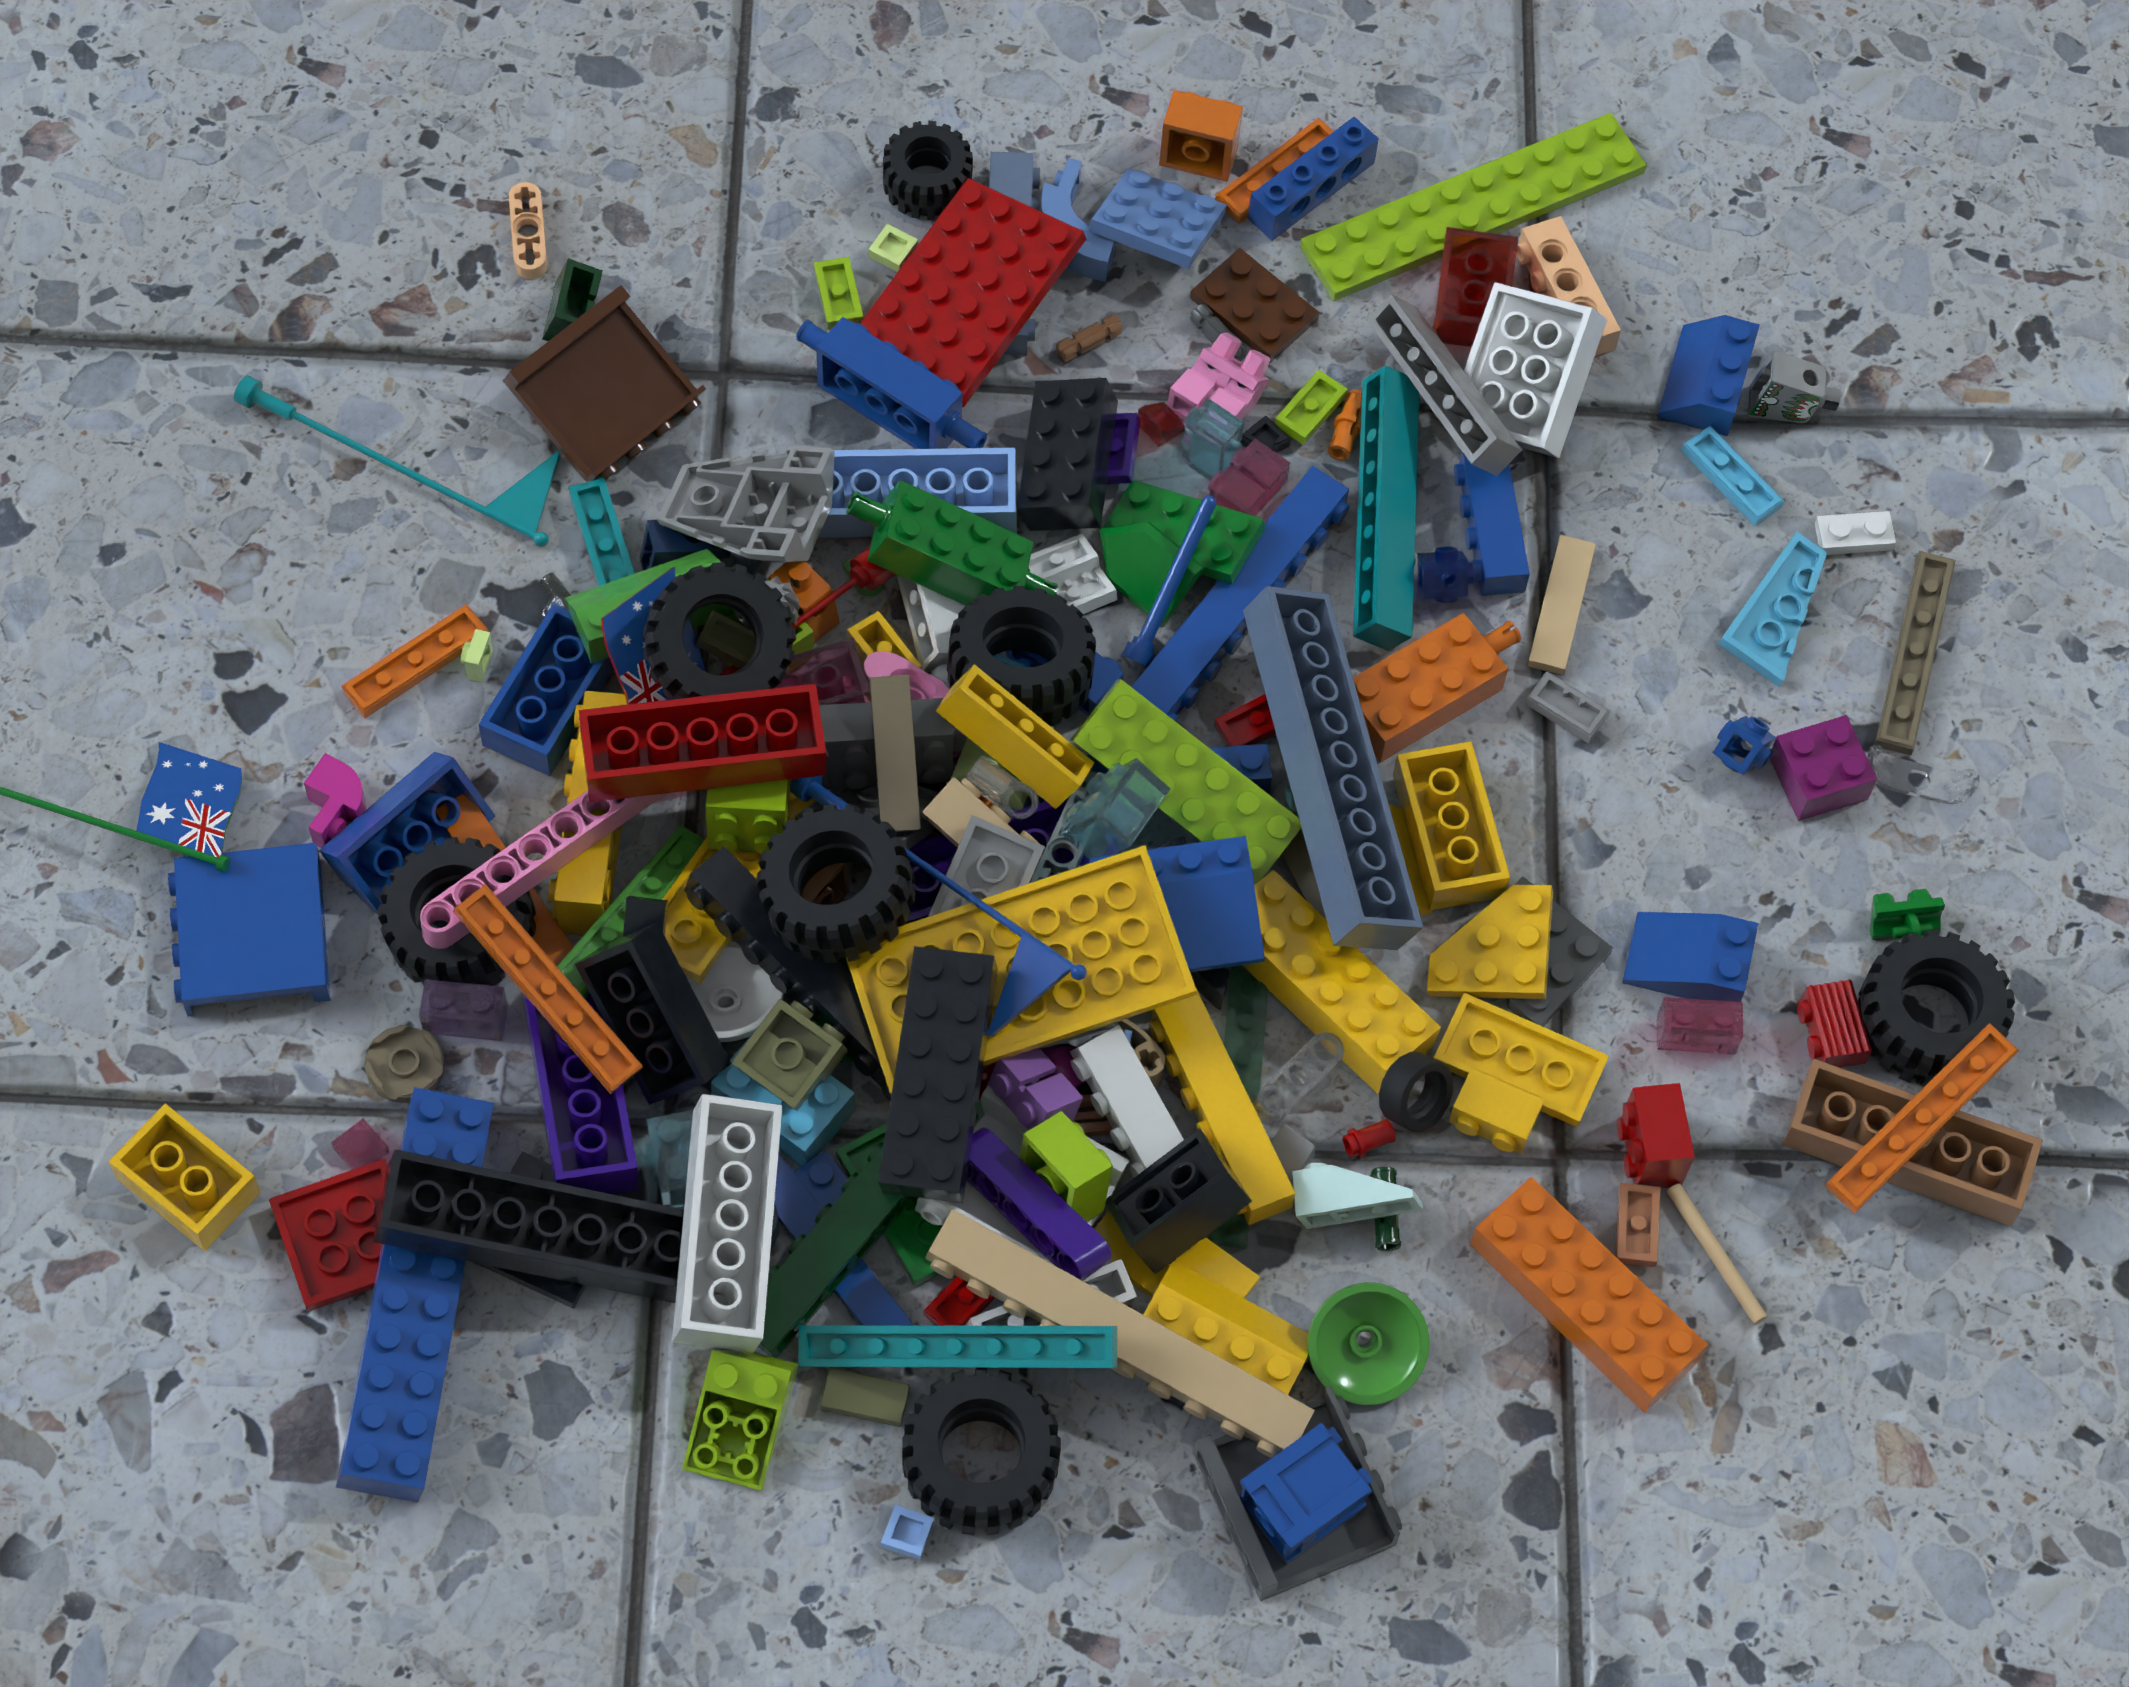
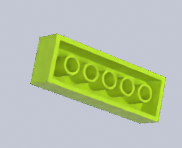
M1122 679L1115 681L1070 739L1075 745L1200 842L1246 836L1255 884L1265 876L1302 828L1300 820L1296 815Z

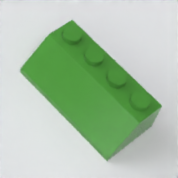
M704 549L564 598L591 664L609 658L601 628V618L672 567H675V577L680 574L687 573L690 568L699 565L709 567L712 563L720 562V560L708 549ZM710 604L696 610L688 619L692 628L705 624L712 610L726 617L735 614L734 609L721 604Z

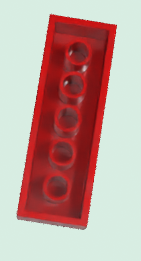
M816 684L579 710L589 802L826 775V747Z

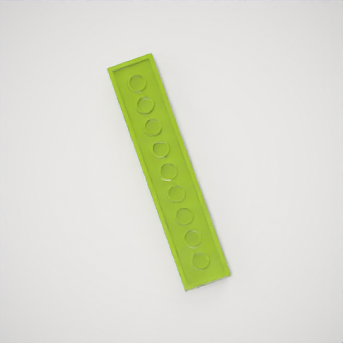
M1611 112L1301 238L1300 248L1332 300L1336 301L1645 173L1646 164Z

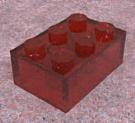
M1446 227L1432 329L1443 343L1467 347L1473 346L1494 282L1513 287L1518 237Z

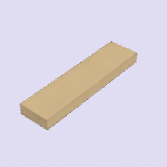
M1560 535L1527 667L1564 676L1596 543Z

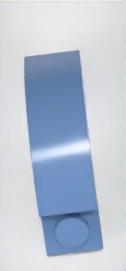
M1068 158L1064 171H1057L1054 184L1044 183L1041 212L1084 231L1087 240L1067 267L1083 276L1106 282L1116 254L1117 242L1090 232V225L1082 221L1074 212L1072 205L1081 182L1082 161Z

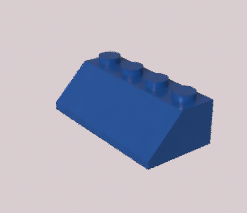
M433 752L324 845L319 852L339 879L378 915V907L383 904L380 895L384 885L391 886L392 882L389 875L397 866L402 868L406 864L404 858L411 852L418 855L425 851L423 845L434 841L436 846L445 844V838H451L445 827L455 824L460 816V805L454 798L464 794L481 810L488 822L496 816L454 757ZM446 804L448 815L445 819L440 820L435 814V810Z

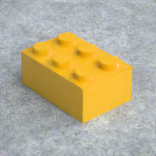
M166 1103L108 1161L116 1180L204 1252L261 1193L256 1178L250 1171Z

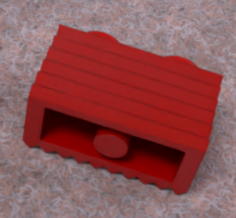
M1852 980L1833 981L1831 983L1806 987L1800 1001L1797 1002V1012L1800 1022L1802 1024L1806 1023L1808 1033L1810 1034L1807 1038L1810 1058L1839 1068L1865 1064L1872 1050Z

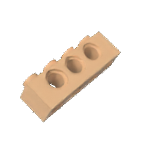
M1562 216L1522 228L1519 243L1516 245V254L1519 262L1522 265L1526 264L1531 274L1530 279L1534 291L1541 295L1591 307L1607 319L1595 356L1616 350L1621 329Z

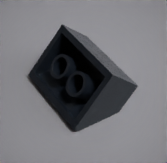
M1199 1128L1106 1198L1105 1204L1130 1247L1151 1271L1156 1274L1174 1262L1176 1258L1200 1240L1207 1237L1208 1234L1232 1216L1239 1213L1252 1200L1236 1175Z

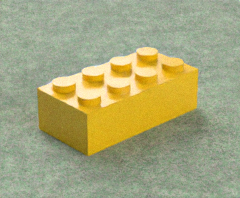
M1472 741L1397 754L1393 779L1430 910L1493 900L1507 890L1510 874Z

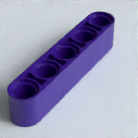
M985 1127L973 1133L967 1181L1047 1257L1053 1265L1083 1281L1111 1261L1112 1253L1103 1237L1002 1140Z

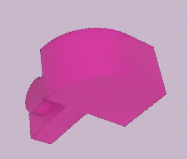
M325 753L304 782L308 800L322 807L308 827L312 842L316 843L320 848L347 827V821H354L367 809L362 784L357 773L349 765Z

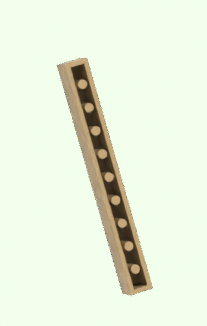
M954 1209L949 1213L925 1258L932 1262L930 1267L938 1274L950 1279L953 1275H956L968 1282L966 1287L974 1294L986 1299L991 1295L1004 1302L1002 1307L1010 1314L1024 1319L1027 1315L1040 1322L1039 1326H1117V1368H1112L1115 1372L1129 1379H1133L1135 1375L1148 1382L1147 1388L1154 1394L1164 1399H1169L1170 1396H1173L1184 1402L1183 1408L1190 1414L1200 1419H1206L1209 1416L1222 1423L1220 1429L1223 1432L1239 1440L1245 1436L1258 1444L1256 1449L1269 1458L1274 1457L1301 1438L1315 1411Z

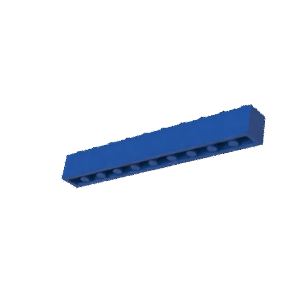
M1312 466L1265 523V531L1234 583L1230 584L1218 580L1132 685V688L1175 722H1178L1179 717L1177 715L1184 707L1189 709L1195 703L1201 690L1199 688L1206 680L1211 682L1217 676L1222 667L1221 661L1227 653L1233 655L1240 647L1244 639L1243 634L1248 629L1243 609L1266 586L1286 588L1287 584L1285 582L1292 574L1297 576L1304 568L1308 559L1306 556L1313 548L1318 550L1323 545L1329 531L1327 530L1333 523L1339 524L1344 519L1350 507L1347 504L1349 488Z

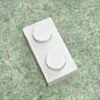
M1890 511L1817 516L1814 523L1818 545L1827 552V555L1893 551L1896 545Z

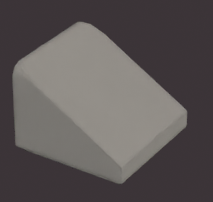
M1286 1124L1280 1128L1271 1141L1292 1184V1171L1304 1169L1314 1157L1316 1147Z

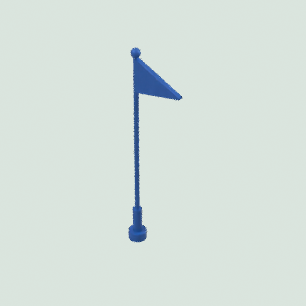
M822 776L798 778L791 781L790 792L804 802L813 798L823 806L836 804L837 809L844 810L845 805H849L822 786ZM905 848L908 859L1021 937L988 1031L990 1037H994L1070 972L1072 978L1078 981L1086 977L1087 970L1083 965H1074Z

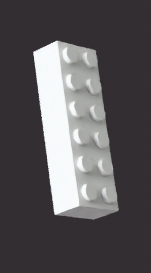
M702 1094L693 1110L672 1343L754 1353L763 1340L782 1105Z

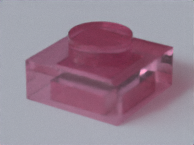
M364 1118L331 1142L333 1149L351 1170L379 1161L389 1153L386 1143Z

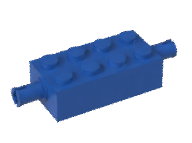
M842 317L829 333L813 324L810 320L805 321L799 328L796 340L816 351L817 386L915 449H947L953 440L966 448H982L986 443L988 434L962 419V392L953 382L947 379L942 380L931 373L920 361H912L901 354L892 343L882 342L871 335L869 330L862 324L853 323Z

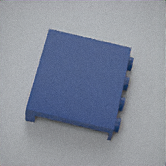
M316 843L224 852L222 855L230 857V865L226 872L217 870L214 864L189 856L174 858L175 872L168 873L169 892L171 896H176L177 907L170 908L172 931H178V943L172 944V958L174 967H180V979L174 980V994L176 1003H183L188 1017L194 1016L193 1006L221 1002L311 992L315 1002L331 1001L321 859Z

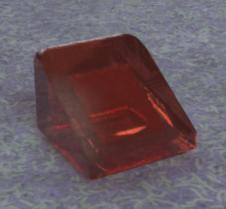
M1165 402L1144 405L1138 409L1140 427L1158 447L1187 430L1188 426Z

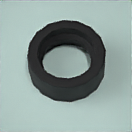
M1409 1052L1399 1057L1389 1067L1381 1083L1379 1107L1384 1117L1412 1132H1423L1434 1126L1443 1117L1451 1101L1453 1076L1449 1067L1421 1052ZM1425 1074L1422 1093L1418 1100L1408 1109L1407 1102L1414 1084Z

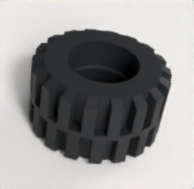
M921 121L913 122L912 128L906 125L900 128L899 135L894 133L889 138V144L885 145L883 157V188L885 195H889V202L893 206L898 205V211L901 213L911 212L912 218L919 219L921 215L927 216V220H935V215L943 212L966 179H972L973 155L970 152V144L967 140H963V134L958 130L951 132V126L945 123L942 126H937L936 121H928V125H922ZM928 165L938 167L943 171L935 175H922L914 172L913 169Z

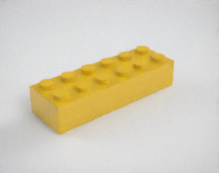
M585 691L583 705H576L574 727L578 728L577 739H571L569 749V762H573L572 774L566 773L564 782V796L568 797L567 805L588 791L579 710L627 705L625 694ZM595 809L590 813L595 816H602L607 811ZM622 825L557 870V879L551 878L548 900L552 902L551 917L552 919H557L558 926L564 934L584 936L611 905ZM572 831L562 832L563 838H571L575 835Z
M1273 870L1254 885L1265 962L1242 966L1379 1095L1382 1080L1389 1067L1399 1057L1409 1052L1427 1054L1431 1051L1441 1026L1356 947L1334 946L1327 919Z

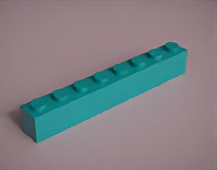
M1385 365L1362 380L1353 637L1389 651L1412 638L1414 627L1412 619L1415 594L1413 586L1416 561L1414 552L1420 398L1419 391L1406 374Z

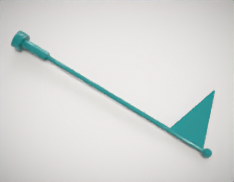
M246 375L238 383L234 392L235 402L247 408L257 404L289 421L295 419L534 539L537 546L543 547L548 544V535L545 532L537 533L560 458L559 452L554 453L487 506H483L296 412V407L262 391L263 384L261 381Z

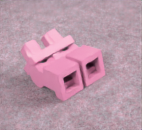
M1221 333L1212 347L1203 348L1194 366L1191 369L1188 368L1170 388L1167 404L1169 411L1192 425H1195L1200 419L1199 429L1225 445L1232 438L1234 430L1246 414L1250 413L1257 404L1263 389H1265L1269 381L1264 375L1270 362L1269 357L1256 350H1250L1243 363L1235 359L1234 356L1242 342L1229 333Z

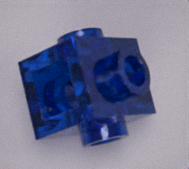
M1451 546L1437 547L1435 552L1417 553L1418 591L1423 599H1435L1441 603L1456 602L1458 597H1468V585L1474 584L1473 563L1468 562L1462 550L1458 551L1456 547Z

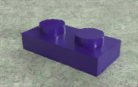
M1116 413L1107 484L1133 483L1140 428V418L1137 413Z

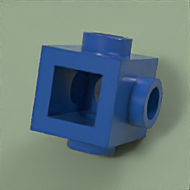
M1744 716L1734 722L1729 720L1717 736L1720 742L1712 753L1719 757L1726 767L1744 775L1756 767L1762 769L1774 753L1770 746L1776 737L1768 732L1770 728L1762 720L1753 716L1750 718ZM1746 741H1747L1749 744H1751L1753 747H1752V748L1749 747V746L1746 744Z

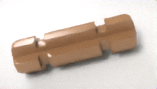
M1111 314L1101 319V324L1095 322L1072 334V339L1066 337L1058 341L1055 349L1057 355L1063 362H1067L1077 357V352L1083 354L1106 342V337L1109 339L1116 337L1122 333L1123 326L1121 321L1115 314Z

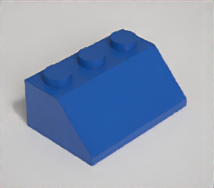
M1722 315L1683 325L1657 417L1703 430L1711 426L1718 434L1728 436L1760 324Z

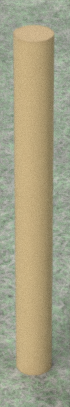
M1678 1183L1669 1188L1667 1194L1752 1323L1757 1325L1768 1317L1681 1184Z

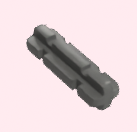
M1200 304L1191 311L1190 320L1198 329L1203 328L1202 333L1212 344L1221 333L1233 335L1216 316L1212 317L1214 313L1206 305ZM1242 344L1234 356L1239 361L1246 357L1247 352Z

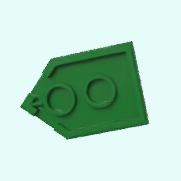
M1150 522L1100 529L1106 576L1117 591L1148 616L1180 547ZM1191 558L1162 620L1161 628L1166 625L1204 570V567L1193 558Z

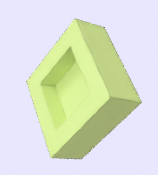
M886 224L868 249V257L898 272L917 247L918 239Z
M475 629L471 642L466 641L463 646L461 663L465 664L468 680L483 682L493 653L490 632Z

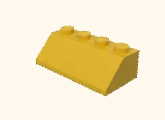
M1176 1261L1170 1264L1143 1314L1287 1395L1309 1354L1307 1349L1308 1332Z

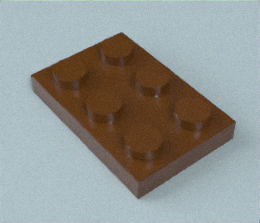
M1241 248L1235 251L1194 287L1190 294L1192 301L1197 305H1206L1214 313L1212 317L1216 316L1230 332L1252 350L1259 351L1269 357V363L1319 319L1320 312Z

